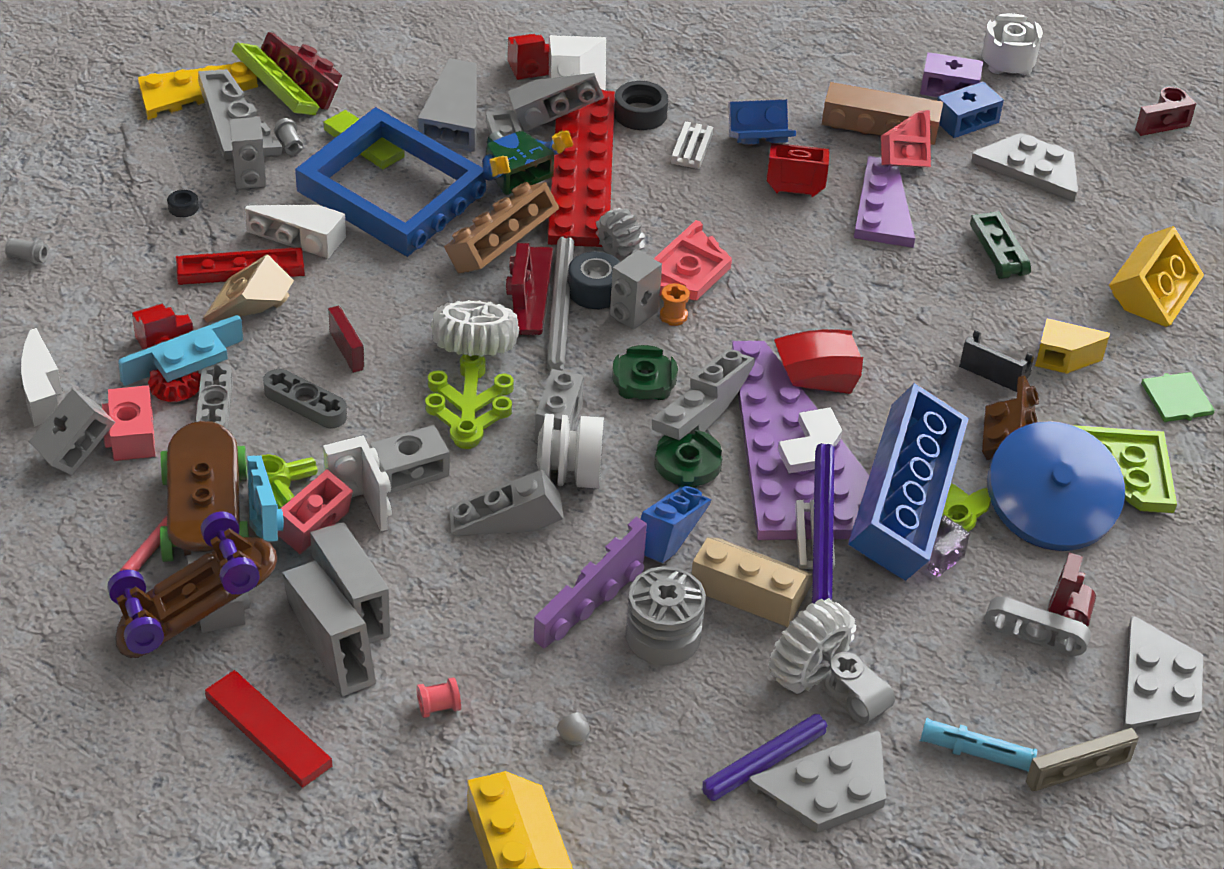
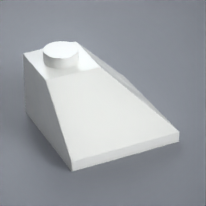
M549 36V78L594 73L600 88L606 90V37Z

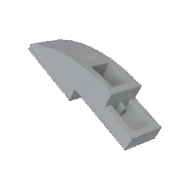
M727 349L690 377V390L652 418V430L678 440L689 432L695 434V430L704 432L720 417L737 395L755 364V358L741 354L737 350Z

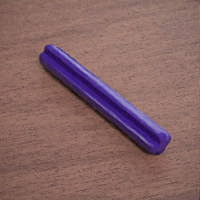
M820 714L811 715L702 782L703 793L710 801H716L747 782L751 776L762 773L824 735L828 726L827 722L822 719Z

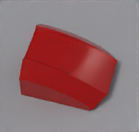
M771 143L766 181L776 193L784 191L810 194L813 198L826 188L829 149Z
M821 329L799 332L774 339L783 366L793 386L851 394L862 376L863 357H861L852 336L853 331Z

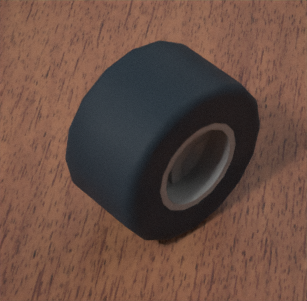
M592 251L576 256L570 262L568 268L570 299L577 305L587 309L599 310L609 308L611 304L613 267L620 261L613 255L604 252Z

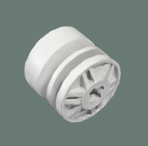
M545 414L544 423L538 436V470L542 469L549 479L551 470H558V486L564 485L567 471H574L577 487L599 488L604 418L581 416L577 431H570L568 415H562L561 430H554V414Z

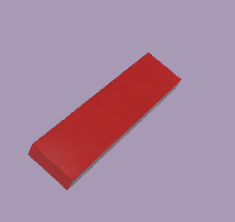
M302 247L176 256L178 285L226 282L228 278L267 254L290 277L305 276Z
M233 670L205 689L206 699L302 788L333 767L332 758L236 670Z

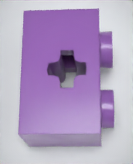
M928 52L920 94L938 97L980 83L983 61Z

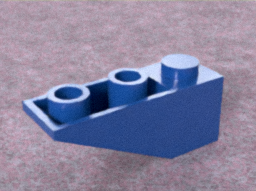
M685 486L678 488L644 510L640 518L647 523L644 556L664 563L675 555L710 505L712 499L702 496V492L696 488Z

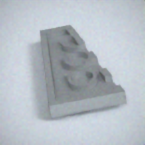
M227 69L198 71V83L223 160L233 159L230 119L257 117V110L252 103L248 104L244 99V92ZM261 122L264 157L281 155L282 145L278 140L274 141L270 135V128L265 122Z

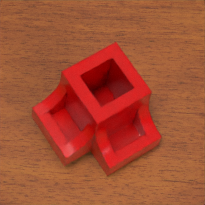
M534 33L508 37L507 61L517 80L549 75V44H545L542 34L535 35Z
M163 303L132 312L135 337L142 350L193 331V323L188 314L175 315L172 308H165Z

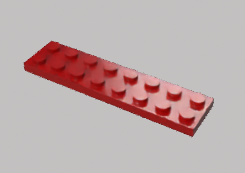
M602 90L603 99L556 118L555 134L569 131L573 146L565 148L563 152L554 155V177H552L551 193L560 209L549 216L548 245H557L559 238L564 237L567 239L570 237L574 241V246L603 247L599 244L600 240L596 235L598 230L596 222L600 220L601 216L605 215V212L611 209L615 91Z

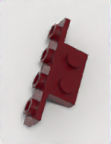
M268 32L261 50L306 92L321 109L328 110L338 89L342 74L333 68L334 64L331 61L319 57L316 54L317 50L306 44H302L301 47L288 45L276 34Z
M517 243L515 256H510L509 270L512 276H507L506 294L512 295L513 313L517 314L519 335H541L543 333L553 260L552 247H530V243Z

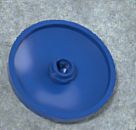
M1048 421L1032 423L1015 430L999 445L988 469V493L999 518L1018 537L1044 549L1072 551L1094 544L1109 532L1123 509L1125 484L1116 459L1096 437L1073 425Z

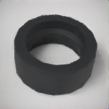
M639 80L627 82L621 85L615 92L614 116L621 125L633 130L645 131L655 129L661 126L667 119L669 96L665 89L658 84ZM646 103L653 107L636 108L629 104Z

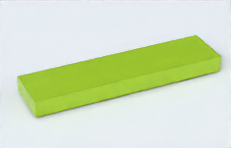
M239 42L234 44L232 52L294 113L316 115L319 109L318 104L257 45Z

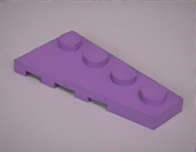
M868 156L854 238L914 248L915 235L899 166L882 165L881 157Z
M636 516L628 524L630 532L622 540L615 537L605 547L607 553L597 565L590 561L581 570V574L573 589L566 585L534 617V641L542 648H546L553 641L562 639L572 626L580 620H586L595 608L604 601L613 599L623 586L630 581L633 582L643 572L647 523Z

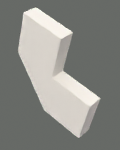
M831 407L799 413L798 422L806 437L779 442L778 452L789 474L815 469L816 446L823 443L832 444L836 447L840 441L842 429Z

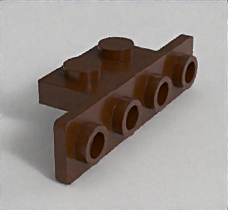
M1025 376L1018 377L1017 398L985 406L982 453L986 460L992 459L999 445L1012 432L1025 425L1038 422L1035 412V405L1039 404L1038 392L1035 386H1030Z

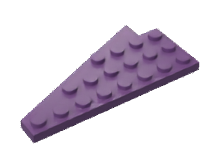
M733 341L732 350H737L741 354L755 358V364L738 392L757 540H797L795 503L796 500H803L804 503H810V500H814L815 469L789 474L778 452V444L780 441L806 437L798 422L799 413L818 409L801 387L793 386L783 364L765 341ZM840 439L836 447H834L833 537L834 539H850L869 474ZM804 512L806 539H812L810 512Z

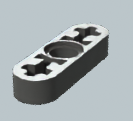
M273 369L264 375V394L268 399L326 428H337L346 422L347 404L343 398L284 369ZM302 395L313 397L312 400L306 402L297 400Z

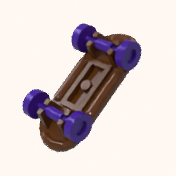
M216 512L209 515L201 525V534L206 544L214 548L213 552L206 553L156 584L147 593L143 576L135 570L119 571L109 579L107 584L109 596L115 604L119 605L123 614L116 630V647L122 655L128 658H139L154 651L163 643L265 581L275 569L277 563L276 550L268 541L262 538L240 536L239 525L232 514Z

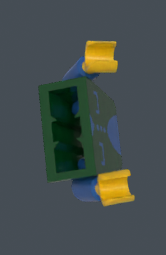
M518 131L505 137L500 132H493L487 138L486 156L482 161L483 178L487 181L495 180L505 195H509L520 184L528 182L529 185H534L554 177V155L563 152L565 148L573 146L569 131L554 134L552 136L553 140L549 142L534 139L524 131Z

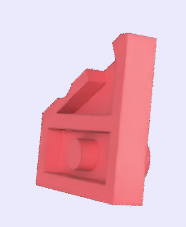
M930 110L916 112L881 135L882 165L931 167Z

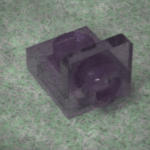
M946 515L941 517L930 561L927 566V570L936 577H939L965 557L970 536L969 532Z

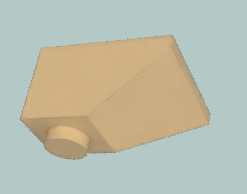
M267 254L228 278L203 319L208 323L227 319L235 315L240 317L262 313L272 306L278 308L288 299L289 293L287 291L294 280Z

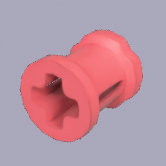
M454 677L448 678L447 682L427 687L424 684L417 685V699L423 718H427L430 716V713L453 709L456 712L461 710L460 693Z

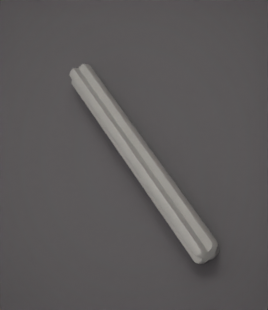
M561 237L557 242L547 368L549 371L552 369L562 371L565 364L570 302L568 268L573 260L574 241L570 237L567 239Z

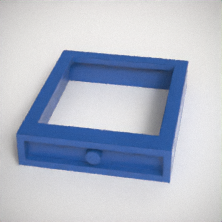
M377 107L365 114L295 169L297 192L323 207L345 213L346 221L406 257L415 250L422 248L428 239L437 232L442 231L446 224L456 216L461 215L476 199H480L486 192L487 187L486 180L483 178L482 167ZM381 137L457 180L406 223L330 179L331 176Z

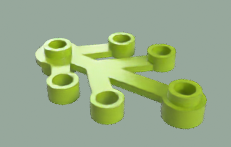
M468 354L461 356L460 374L465 377L463 395L448 384V376L445 372L437 370L428 375V388L439 394L434 393L426 397V412L438 417L450 427L451 439L457 447L462 449L476 447L483 438L485 428L500 419L508 418L512 414V401L508 397L502 396L509 395L514 390V379L511 375L505 373L498 374L494 378V385L477 395L478 378L484 376L486 372V359L484 356H469ZM445 399L462 411L461 418L445 407ZM492 402V409L475 419V412Z

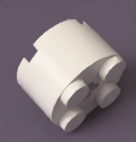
M1012 13L1000 14L996 16V20L993 22L990 20L987 24L982 49V58L989 65V71L995 74L1003 72L1019 73L1022 75L1030 74L1038 57L1043 34L1041 26L1035 21L1034 25L1026 22V16Z

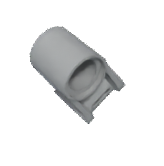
M840 652L832 657L830 663L831 673L826 677L824 684L825 691L848 711L855 721L860 724H867L893 706L895 695L891 686L884 679L877 676L858 656L849 652Z

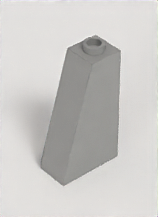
M449 58L418 117V130L443 146L475 152L477 63Z
M343 522L310 532L313 560L318 562L365 621L369 643L390 637L389 588L346 524Z
M315 560L282 572L288 603L340 695L343 697L377 684L366 623L318 562Z

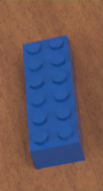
M915 383L891 405L848 542L849 546L905 581L930 561L969 419Z

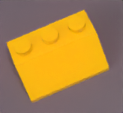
M1172 226L1144 236L1113 278L1109 287L1125 311L1167 327L1172 324L1204 274L1176 228Z
M506 771L467 780V809L488 869H573L542 785Z

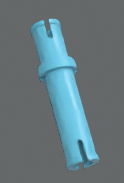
M929 718L925 720L920 739L921 742L925 741L952 749V753L959 756L963 752L1029 772L1032 759L1037 756V749H1030L1001 739L971 732L964 725H960L957 728L930 720Z

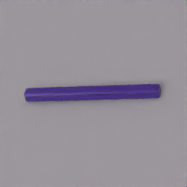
M823 443L818 444L815 450L813 604L820 599L826 600L829 598L832 600L835 448L832 444Z

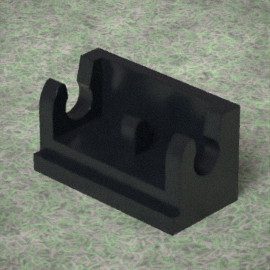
M974 330L973 338L968 336L964 342L959 367L1017 392L1018 377L1025 376L1028 379L1031 375L1034 355L1027 353L1025 361L1022 359L1017 361L1004 355L1003 352L981 345V332Z

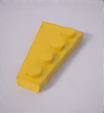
M235 62L233 64L211 65L191 70L181 69L176 72L162 74L152 73L147 76L138 77V84L147 120L156 118L157 112L168 109L170 113L182 110V105L196 101L198 105L205 103L198 83V71L227 69L242 91L258 87L257 76L243 62Z

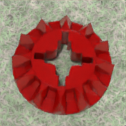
M157 368V370L150 371V379L148 380L150 392L156 398L168 402L189 399L199 391L201 373L195 371L180 377L181 382L176 380L167 382Z

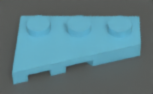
M261 455L247 456L249 526L260 538L268 542L278 541V531H283L284 528L283 511L278 509Z

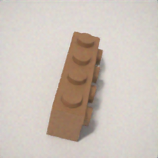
M830 82L824 103L821 125L831 126L835 129L842 128L859 131L863 134L883 135L916 112L930 110V144L935 145L943 102Z
M526 182L518 185L512 190V196L498 200L492 205L494 208L492 211L478 215L472 220L474 223L472 226L462 228L452 235L453 240L445 245L444 248L458 273L482 269L560 209L546 182L529 185Z

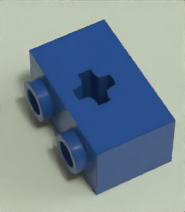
M984 81L938 96L937 101L943 102L939 125L949 135L956 138L997 124L1000 121L1004 99Z

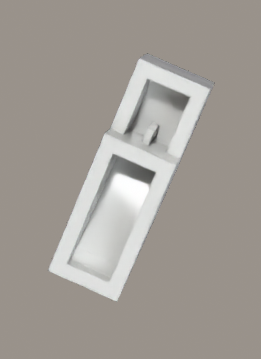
M35 328L28 333L21 358L23 386L28 412L34 427L44 424L58 407L56 395L62 393L58 368L38 330Z

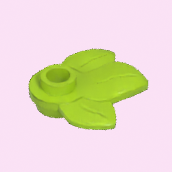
M951 484L940 521L943 528L952 534H964L972 530L976 525V518L986 513L990 508L991 498L989 497L988 488L979 489L968 495L955 484Z

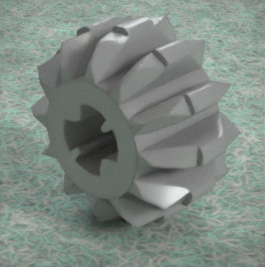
M627 208L612 209L605 212V215L601 216L600 220L596 222L598 228L596 235L599 237V244L604 248V253L613 255L620 262L636 250L644 248L643 239L645 235L641 232L642 225L638 224L637 216L631 215Z

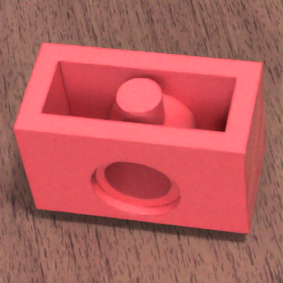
M149 385L108 389V403L102 404V409L116 423L104 436L105 448L112 447L114 461L156 457Z
M326 469L281 508L283 511L284 528L283 531H278V536L299 554L303 553L311 546L310 532L336 524L349 512L353 490Z

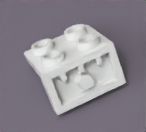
M364 435L324 445V469H328L353 490L352 497L364 495L380 531L388 530L387 517L392 515V510L387 493L391 492V484L385 471L381 472L379 469L380 463L376 449L374 447L369 448Z

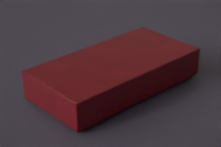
M339 305L328 308L329 332L353 373L364 370V345Z

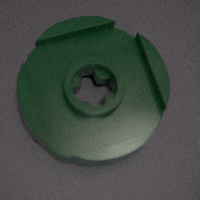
M650 345L632 346L627 348L626 354L620 358L619 354L615 357L612 367V380L618 388L619 395L625 399L665 400L670 396V391L676 385L678 366L672 356L670 360L663 355V350ZM641 370H647L648 374H642Z
M695 430V435L689 433L680 440L664 435L657 444L654 461L655 469L662 477L677 484L679 488L685 486L697 488V486L711 482L721 472L723 460L721 445L714 437L699 430ZM682 456H685V457H688V458L694 456L695 459H693V460H686V459H684Z

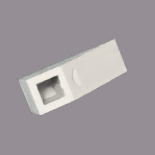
M250 205L245 207L248 233L294 248L302 247L303 251L327 259L330 258L346 238L345 213L320 205Z

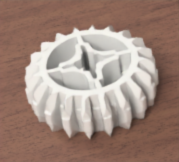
M457 300L455 303H446L444 306L437 308L431 320L433 342L437 343L438 347L445 348L448 352H456L458 355L468 354L469 356L479 355L482 357L483 355L494 356L496 353L502 354L506 350L513 348L519 336L517 314L513 313L509 308H504L501 304L495 305L492 302L486 303L480 300L461 302Z
M829 598L826 600L820 599L815 604H809L805 611H800L798 616L793 621H790L788 628L782 631L783 635L780 640L775 642L776 649L770 656V674L784 688L796 694L804 690L809 691L812 686L818 685L831 673L830 663L832 657L837 653L847 652L850 649L849 644L854 640L853 633L856 631L855 618L839 603L833 602Z

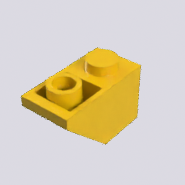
M1047 318L1035 366L1067 374L1103 361L1110 333Z

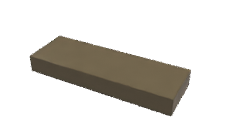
M1128 728L1032 759L1026 783L1031 791H1038L1130 762L1139 737L1133 728Z

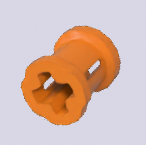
M676 283L664 286L661 294L664 307L660 310V319L670 326L682 325L688 318V311L685 306L689 300L690 291L684 285Z

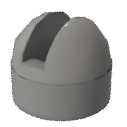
M576 712L564 717L558 723L557 731L568 745L579 746L588 740L590 726L584 715Z

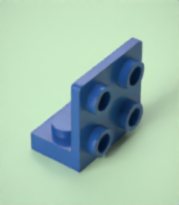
M787 99L728 102L729 137L737 138V143L758 144L759 138H766V141L771 143L788 142V137L796 136V130L788 129Z

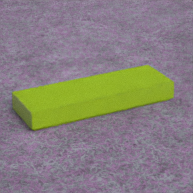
M344 110L323 121L324 130L336 138L358 121L359 118ZM381 137L360 155L383 170L405 157V150Z

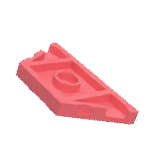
M695 220L654 258L662 263L660 296L664 286L676 283L688 288L690 291L689 300H698L731 269L732 258L725 250L718 246V242L713 236H706L702 231L703 224L700 221Z

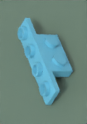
M235 315L119 359L121 382L126 386L150 377V371L157 370V368L165 380L169 382L227 360L226 347L243 340L242 319L239 315Z

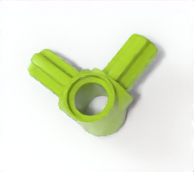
M261 455L278 509H281L295 497L289 489L291 481L311 477L318 472L316 461L312 457L286 463L276 455Z

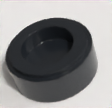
M177 190L167 198L168 210L176 217L192 216L199 209L198 196L190 190Z

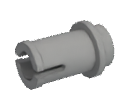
M288 118L277 121L274 134L278 139H281L286 153L289 155L300 153L303 149V143L297 134L295 122Z
M9 238L5 245V254L9 258L30 260L32 264L38 265L47 260L49 248L42 240L36 239L31 242Z

